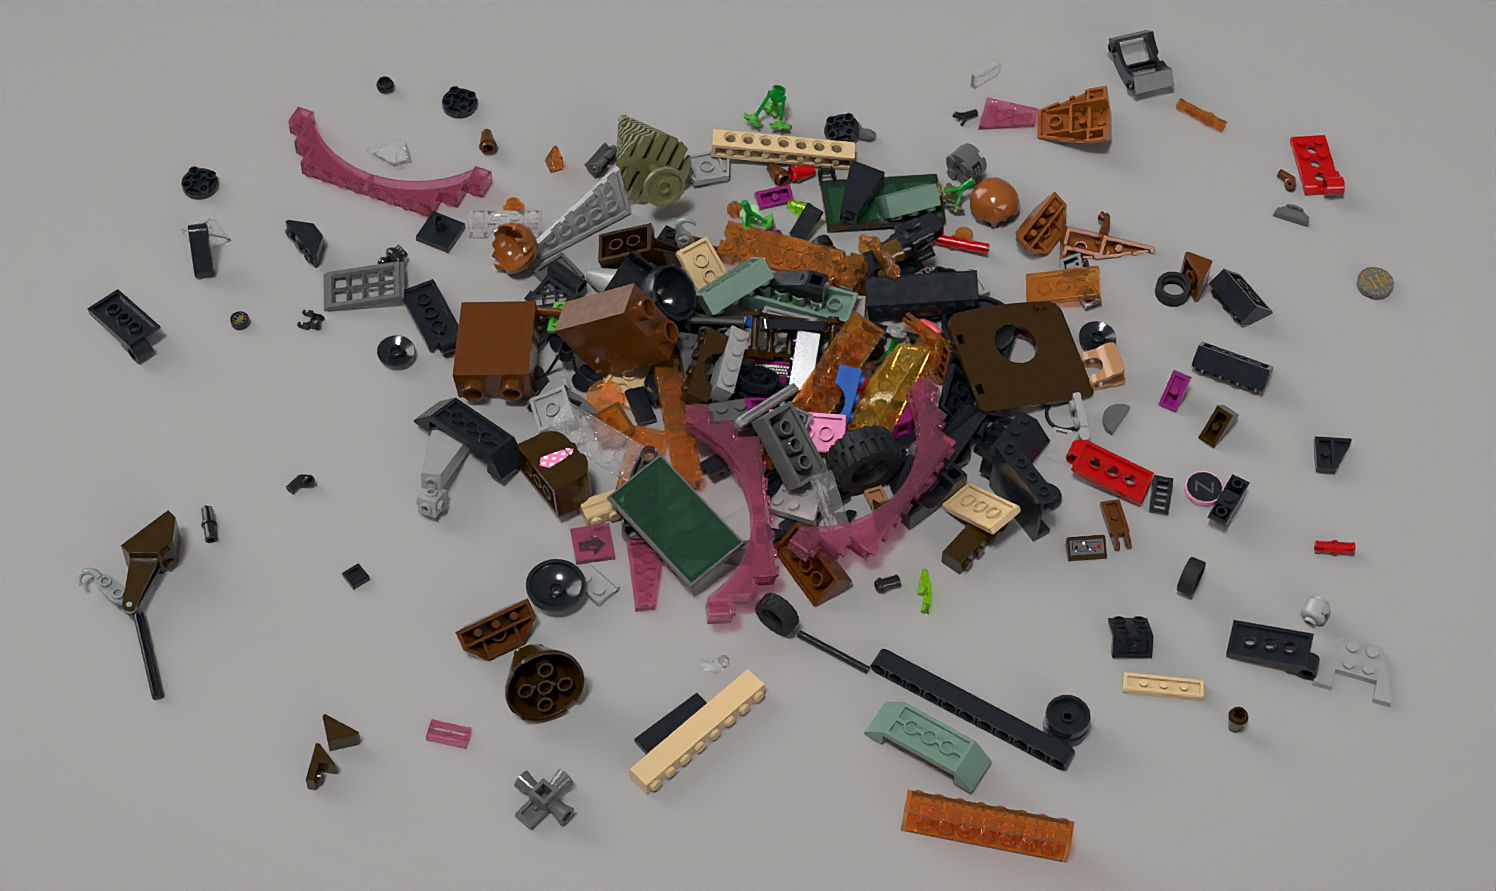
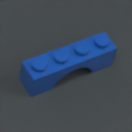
M840 364L835 384L842 389L845 395V406L840 415H847L846 434L847 432L850 433L847 430L848 423L852 424L855 412H852L854 404H858L860 394L857 393L858 386L863 385L865 375H862L863 371Z

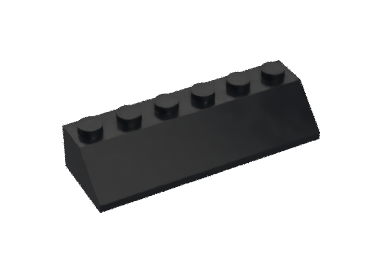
M977 270L865 277L869 320L951 315L980 308Z

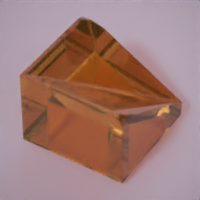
M553 146L545 159L550 173L563 170V157L557 146Z

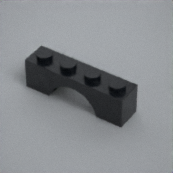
M953 463L948 470L940 472L933 485L924 493L918 496L911 494L898 503L896 518L908 529L912 528L964 487L967 481V474L958 465Z

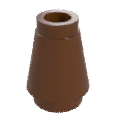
M484 129L481 132L479 149L484 154L489 155L495 152L497 144L491 130Z
M774 162L768 164L767 171L775 184L780 186L787 185L791 178L789 171Z

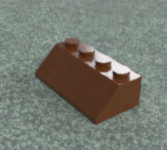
M796 522L773 548L775 554L814 607L839 596L852 582L810 524Z

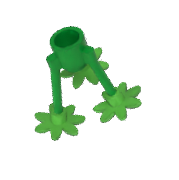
M773 85L772 90H768L767 96L756 113L749 115L744 112V119L748 120L750 124H754L757 128L762 127L763 124L760 123L761 120L758 119V115L764 108L766 109V114L772 112L774 117L777 116V113L780 114L778 121L769 123L772 129L778 128L780 131L783 129L790 130L792 125L786 124L783 119L787 98L785 96V87Z

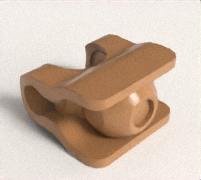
M1115 343L1103 344L1081 355L1084 367H1097L1101 369L1089 378V383L1093 390L1119 387L1125 384L1124 365Z

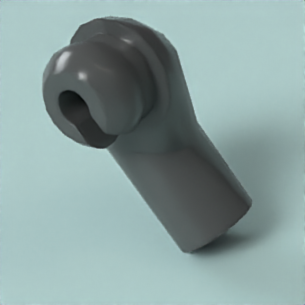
M858 122L860 127L858 138L860 140H874L876 132L872 131V129L862 128L860 122Z

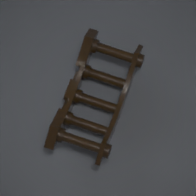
M752 308L751 312H743V316L752 318L751 343L748 349L744 350V358L753 360L762 358L769 361L789 362L790 355L794 354V347H792L794 333H787L786 351H784V354L775 353L773 349L774 332H767L766 349L760 350L758 346L759 331L757 330V321L760 319L824 321L829 326L828 354H826V357L818 356L817 364L824 367L844 365V359L838 358L837 354H835L837 326H846V322L839 320V317L829 316L828 319L796 318L764 313L762 309Z

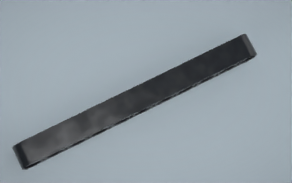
M881 649L870 665L876 674L1058 770H1065L1075 754L1074 749L1070 745L887 649Z

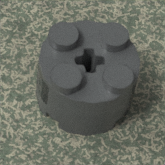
M965 143L946 157L947 174L951 179H956L962 184L971 177L975 180L986 171V159L980 157L978 148L972 144Z

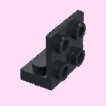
M1115 616L1114 618H1108V625L1112 634V658H1152L1154 636L1147 618L1142 616H1135L1133 618Z

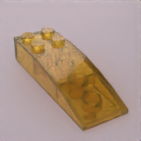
M899 343L881 363L866 385L858 400V404L853 410L855 412L852 424L848 423L847 430L852 432L853 429H860L862 426L878 425L892 432L931 349Z

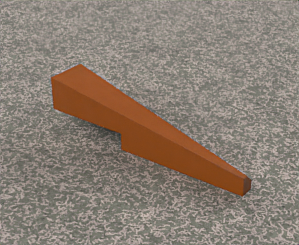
M1064 225L1060 239L1059 261L1062 258L1079 252L1083 258L1101 259L1154 253L1155 247Z

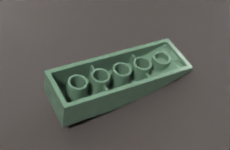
M769 283L764 287L759 286L754 289L755 293L748 297L743 296L741 298V306L749 309H762V312L765 306L818 319H828L829 316L839 317V320L846 322L847 325L858 293L828 285L823 302L770 288Z

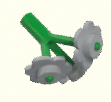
M898 326L887 327L886 332L893 337L889 349L877 360L885 356L890 359L893 355L902 354L905 362L910 361L912 348L910 340L906 336L907 333Z

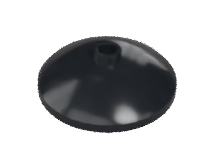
M550 559L537 564L529 572L526 579V592L530 601L538 608L549 612H561L574 607L580 602L586 589L585 577L580 568L572 562L563 559Z

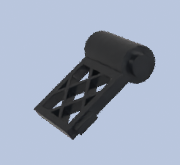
M559 261L552 262L547 268V276L534 291L530 290L524 300L533 301L535 298L542 297V305L538 306L551 308L554 303L545 304V296L555 295V302H558L557 294L566 293L569 295L568 298L561 302L571 301L585 290L587 281ZM548 282L554 285V291L544 292V287ZM542 316L545 317L547 321L550 320V317Z

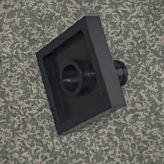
M433 211L417 233L416 241L449 253L465 230V223Z

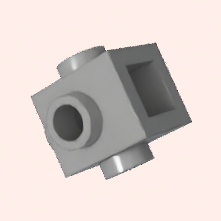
M428 488L420 493L416 500L418 513L436 518L447 506L446 490Z

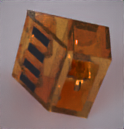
M922 333L914 343L908 374L943 386L950 351L940 338L926 333Z

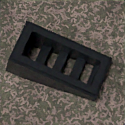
M1154 475L1149 512L1168 516L1174 478ZM1157 485L1165 486L1167 489L1158 488ZM1156 491L1166 493V496L1156 494ZM1155 498L1164 499L1165 502L1156 501ZM1154 504L1165 506V508H1154Z

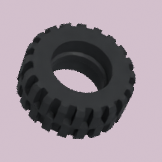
M867 425L862 426L860 429H853L852 432H847L842 438H838L835 444L830 446L826 454L825 464L839 490L849 494L853 492L859 494L864 490L887 483L891 477H894L901 468L903 454L889 429L878 425L870 427Z

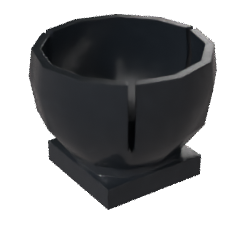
M675 265L655 267L646 274L640 283L634 282L646 296L652 298L658 309L675 324L687 320L696 309L697 295L694 284L686 272Z

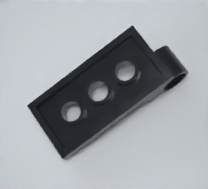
M119 289L87 308L89 314L121 342L122 347L128 351L130 357L136 363L153 353V348L146 338L161 328L160 325Z
M1238 620L1233 621L1226 657L1286 667V672L1295 673L1298 677L1305 680L1316 678L1320 662L1319 656L1310 652L1314 637L1313 633ZM1247 639H1253L1255 643L1249 645L1246 644L1244 641ZM1271 642L1275 644V647L1267 648L1265 644ZM1293 646L1295 650L1289 652L1285 650V647Z

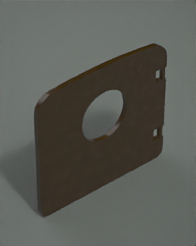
M1036 301L1001 304L955 313L950 317L947 324L948 330L954 341L956 352L980 412L994 413L1069 402L1072 399V394L1077 392L1081 394L1082 400L1088 399L1093 395V388L1090 386L1089 377L1064 314L1055 303ZM1004 327L1022 329L1032 338L1035 344L1036 351L1034 357L1024 363H1017L1006 359L996 348V332ZM961 336L964 344H959L957 337ZM980 386L983 394H978L976 387Z

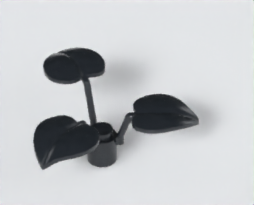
M553 333L549 344L551 349L558 352L545 373L543 368L537 365L534 392L539 391L546 381L550 382L546 376L549 375L558 360L563 363L572 362L575 372L572 376V384L579 391L592 392L602 389L604 385L603 378L598 376L586 364L580 366L578 370L575 357L573 356L575 352L556 333Z

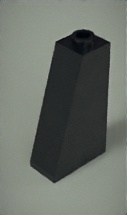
M854 160L851 161L841 204V221L857 226L884 185V171Z

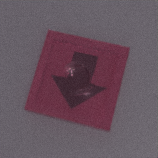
M609 523L570 529L576 565L615 560Z

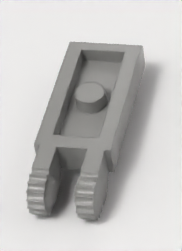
M1079 392L1073 393L1072 399L1069 401L1070 412L1074 413V428L1078 429L1076 439L1083 441L1086 439L1089 441L1091 436L1081 394Z

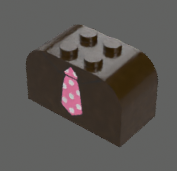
M546 431L516 445L522 474L558 518L581 507V504L586 502L589 497H592L588 460L584 454L578 451L574 442L571 443L564 434L557 431Z

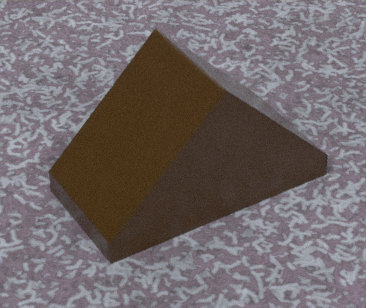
M327 714L322 716L330 751L360 744L361 740L358 731Z

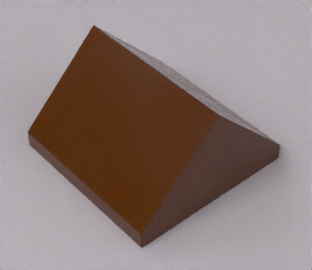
M1185 252L1180 273L1185 275L1191 282L1190 295L1194 302H1198L1207 284L1213 261L1191 252Z

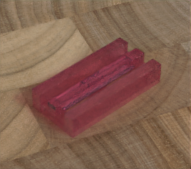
M431 719L426 734V741L466 749L469 735L472 732L471 727ZM434 727L440 728V729H445V730H450V731H454V732L463 733V734H465V735L455 734V733H452V732H450V731L436 730V729H434Z

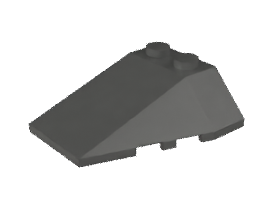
M680 332L671 354L679 355L681 359L680 373L686 381V370L692 364L693 359L691 355L694 349L697 348L698 342L696 341L698 335ZM743 357L740 369L753 365V360ZM707 359L704 364V373L707 379L713 373L716 359Z

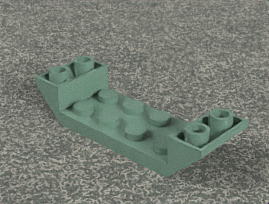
M885 702L864 732L865 735L881 744L887 738L954 775L953 784L969 793H972L991 764V759L975 740L906 702Z

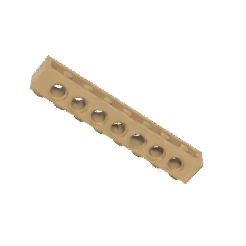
M713 129L711 157L792 165H814V167L821 166L823 168H830L832 165L834 169L849 170L851 161L855 159V143Z

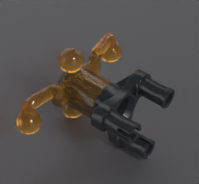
M915 217L904 224L896 225L894 239L884 244H881L880 239L876 236L860 235L858 251L861 254L872 251L873 261L879 269L877 277L889 276L890 278H897L901 273L897 263L906 260L914 267H918L922 262L935 257V252L931 246L917 252L920 244L934 238L933 232L930 233L932 231L930 227L916 234H909L921 228L919 220Z

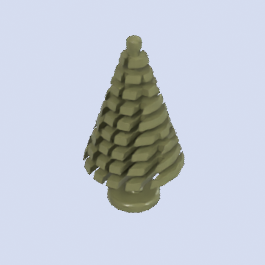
M621 115L618 118L616 166L620 168L625 191H629L627 194L628 199L636 201L638 197V203L649 202L654 206L661 207L673 204L679 200L685 190V181L688 178L691 167L690 155H687L684 160L688 148L683 142H678V138L627 115Z

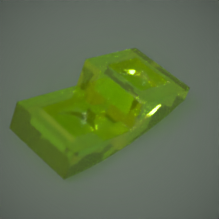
M923 568L917 595L924 596L921 613L929 615L932 586L927 569Z

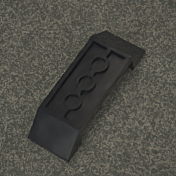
M456 397L439 401L414 419V423L427 432L437 426L488 461L487 473L501 482L520 468L516 446L518 443L515 437Z

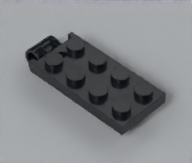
M434 279L405 289V299H402L429 352H432L433 348L437 346L442 355L456 350L459 325Z

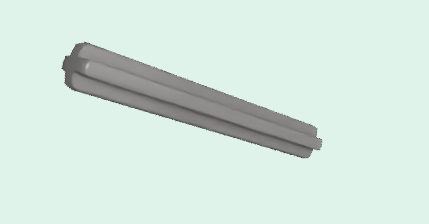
M795 383L788 385L736 419V423L741 428L768 412L769 409H773L795 395L799 388Z

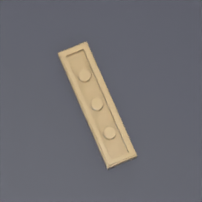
M1124 672L1122 693L1203 701L1204 680Z

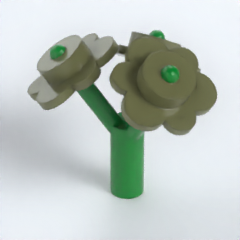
M971 177L959 187L946 183L945 188H943L940 182H937L940 201L945 202L946 199L955 203L953 205L946 202V204L950 205L949 209L953 213H959L960 210L965 211V209L958 207L963 192L976 182Z

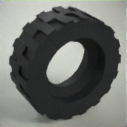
M766 593L755 605L756 614L760 621L776 634L787 636L800 621L794 607L776 593Z

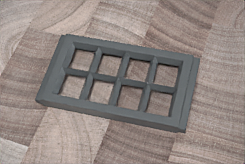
M396 261L323 274L324 311L331 312L405 299L403 262ZM393 270V280L382 281V272ZM377 273L378 282L366 284V274ZM362 275L361 285L350 286V277ZM346 278V287L334 289V279ZM394 284L393 294L382 295V286ZM378 287V296L366 298V288ZM362 289L361 299L350 300V291ZM346 292V301L334 303V293Z

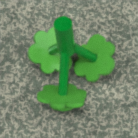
M747 200L741 202L743 209L740 210L739 214L743 218V222L736 224V227L741 232L751 233L753 230H757L755 225L757 219L762 221L759 226L762 232L772 227L774 222L773 213H769L763 218L760 216L757 205L752 204L750 206Z

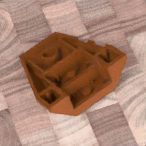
M1107 85L1084 90L1085 93L1079 96H1070L1069 100L1059 104L1058 101L1038 110V139L1085 144L1110 140L1111 107Z

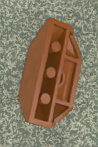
M1053 192L1032 210L1015 232L1016 239L1028 252L1047 255L1061 238L1063 227L1066 225L1065 210H1067V204L1056 192Z

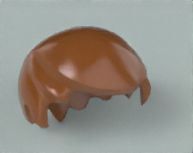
M991 177L978 183L970 197V210L975 215L976 220L980 223L985 220L991 224L990 227L992 228L999 221L1006 222L1008 217L1015 216L1020 206L1019 196L1014 187L998 177Z
M509 222V224L499 225L498 230L494 232L495 240L492 242V247L495 249L492 257L499 263V265L493 263L497 270H506L508 274L523 272L530 268L536 259L538 248L534 233L522 223Z

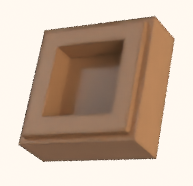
M882 485L864 490L863 495L870 509L873 499L883 506L889 500Z

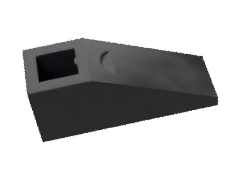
M812 270L775 271L770 288L823 302L828 290L829 275Z

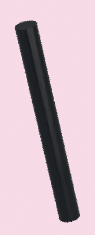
M802 630L798 632L797 637L866 674L869 672L870 666Z

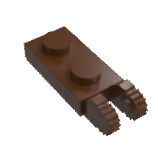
M1120 499L1100 502L1101 512L1114 550L1120 549L1118 536H1123L1126 548H1131L1130 530Z

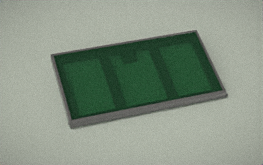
M661 454L607 497V500L690 589L745 546L743 540Z

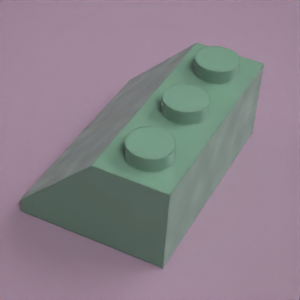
M923 184L875 197V201L884 217L891 218L892 221L902 219V215L908 214V216L918 215L919 211L925 209V212L936 210L935 206L941 205L936 184Z

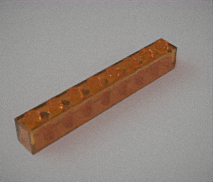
M673 349L669 360L651 365L671 465L694 490H700V482H703L702 470H698L700 459L699 454H695L694 450L697 448L695 437L692 438L691 435L693 424L692 421L688 420V416H690L689 405H685V401L680 399L683 375L682 372L679 373L678 371L680 360L679 356H675Z

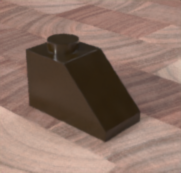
M1217 405L1198 438L1215 448L1231 430L1239 414L1225 405Z

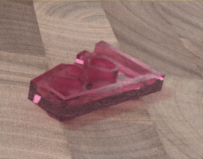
M987 97L978 130L1034 127L1038 108Z

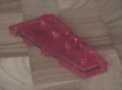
M665 537L655 538L664 549ZM627 540L626 546L635 612L655 610L663 559L645 540Z

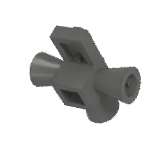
M558 769L550 782L542 778L537 783L528 771L523 772L515 781L514 787L529 794V800L515 813V818L531 830L550 811L560 825L565 824L573 815L574 808L560 802L559 793L573 785L571 777L565 771Z

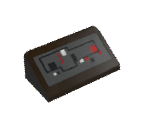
M1105 535L1066 538L1065 548L1068 561L1107 559Z

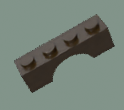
M707 328L704 332L699 333L696 341L698 342L697 348L694 349L691 355L693 359L692 364L686 370L687 379L680 388V392H682L681 400L694 406L705 405L708 402L713 386L705 376L704 364L707 359H717L724 353L729 336L712 328Z

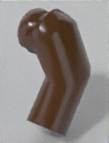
M1280 169L1277 177L1284 180L1285 188L1288 191H1293L1297 186L1296 178Z
M1101 211L1098 215V220L1102 221L1099 233L1107 235L1110 229V215L1108 212Z

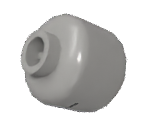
M1320 596L1308 598L1301 610L1304 622L1310 626L1324 624L1331 612L1329 602Z

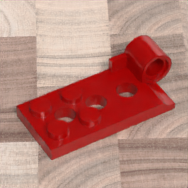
M1326 136L1291 137L1290 145L1305 196L1344 194L1345 181L1343 177H1340L1339 171L1335 170ZM1312 163L1318 164L1319 167H1314V166H1312L1311 164H1312ZM1315 177H1321L1323 180H1317Z
M1086 439L1084 441L1074 440L1066 455L1067 462L1072 465L1070 470L1077 476L1137 505L1141 504L1154 475V472ZM1090 461H1096L1099 467L1092 466ZM1107 470H1114L1116 475H1110ZM1125 478H1131L1134 484L1127 483Z

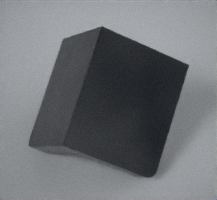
M718 452L700 462V473L702 475L708 473L710 477L720 474L725 479L730 476V464Z

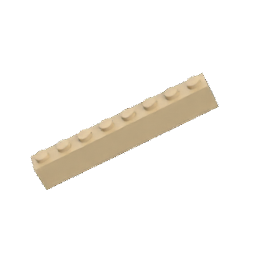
M749 669L744 671L629 769L630 780L646 795L651 791L657 790L662 781L666 778H671L681 765H686L696 752H701L711 739L715 740L725 727L728 728L735 722L740 714L744 715L754 702H759L765 695V684Z

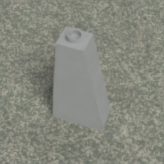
M432 430L421 471V488L441 490L468 454L470 448L443 430Z

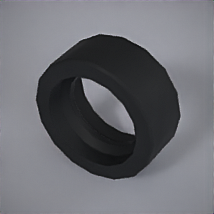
M1179 272L1163 273L1157 280L1155 296L1159 302L1166 306H1181L1188 301L1191 282L1185 275ZM1176 284L1184 292L1179 295H1172L1164 291L1162 286Z
M1190 557L1180 576L1177 591L1192 596L1200 583L1206 562Z

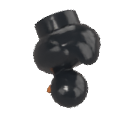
M398 244L395 248L389 247L386 250V257H380L377 264L396 261L404 263L408 254Z

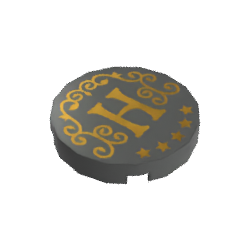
M1369 267L1359 273L1356 285L1362 295L1366 297L1368 295L1372 299L1377 300L1384 299L1390 295L1393 290L1394 281L1392 276L1384 269Z

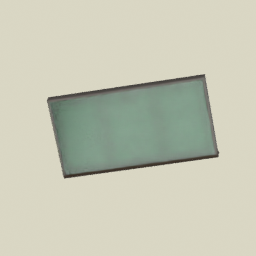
M937 174L884 177V185L876 197L923 184H936L937 186L938 176ZM847 179L836 181L823 180L819 182L827 231L895 227L915 217L918 219L921 215L929 212L942 224L946 222L942 201H940L941 205L935 206L936 210L925 212V209L919 211L918 215L908 216V214L902 215V219L892 221L891 218L884 217L874 199L857 226L840 220L841 204Z

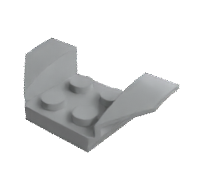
M564 377L548 382L538 396L529 399L538 432L557 431L564 434L576 446L586 443L582 428L576 422L567 392L568 390L570 391L567 378Z

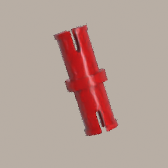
M1315 540L1314 542L1316 544L1314 545L1315 553L1354 555L1355 551L1353 550H1356L1355 542H1338L1337 540Z

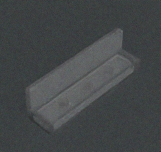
M830 470L809 477L833 552L855 545L833 472Z

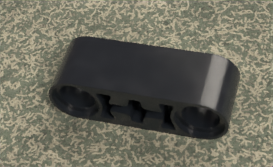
M207 223L188 225L195 278L214 276Z

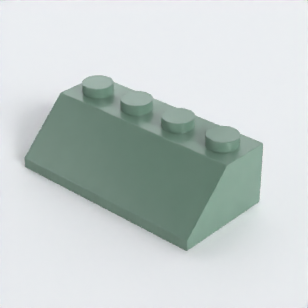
M750 257L697 290L696 302L707 315L718 316L724 312V308L730 305L731 307L739 303V299L743 296L748 297L755 293L754 289L759 286L764 287L768 285L774 275L764 258Z

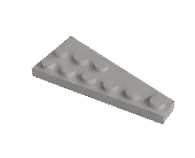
M615 166L536 239L538 244L536 259L541 261L631 213L619 167Z

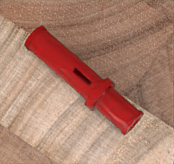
M942 235L934 242V245L946 246L952 250L956 248L988 255L990 243L957 238L956 235Z

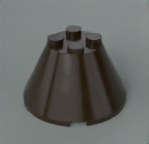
M532 644L523 648H517L514 652L505 685L507 705L513 713L525 721L546 722L556 719L568 712L567 708L574 701L577 702L584 688V672L579 662L573 656L563 651L548 648L542 644Z

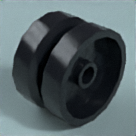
M749 366L741 369L737 379L736 400L771 397L777 393L780 381L779 375L775 371L761 366Z
M1073 695L1055 697L1048 703L1043 720V732L1071 747L1079 745L1085 739L1091 719L1090 709L1079 697Z

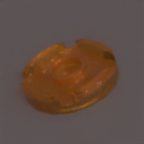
M602 379L590 386L586 400L597 410L598 416L611 417L616 415L621 407H623L625 395L622 388L616 382Z

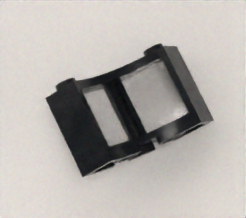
M1143 30L1109 38L1108 51L1112 53L1116 69L1128 91L1140 94L1174 86L1172 68L1168 67L1163 60L1160 61L1157 57L1159 51L1153 31Z

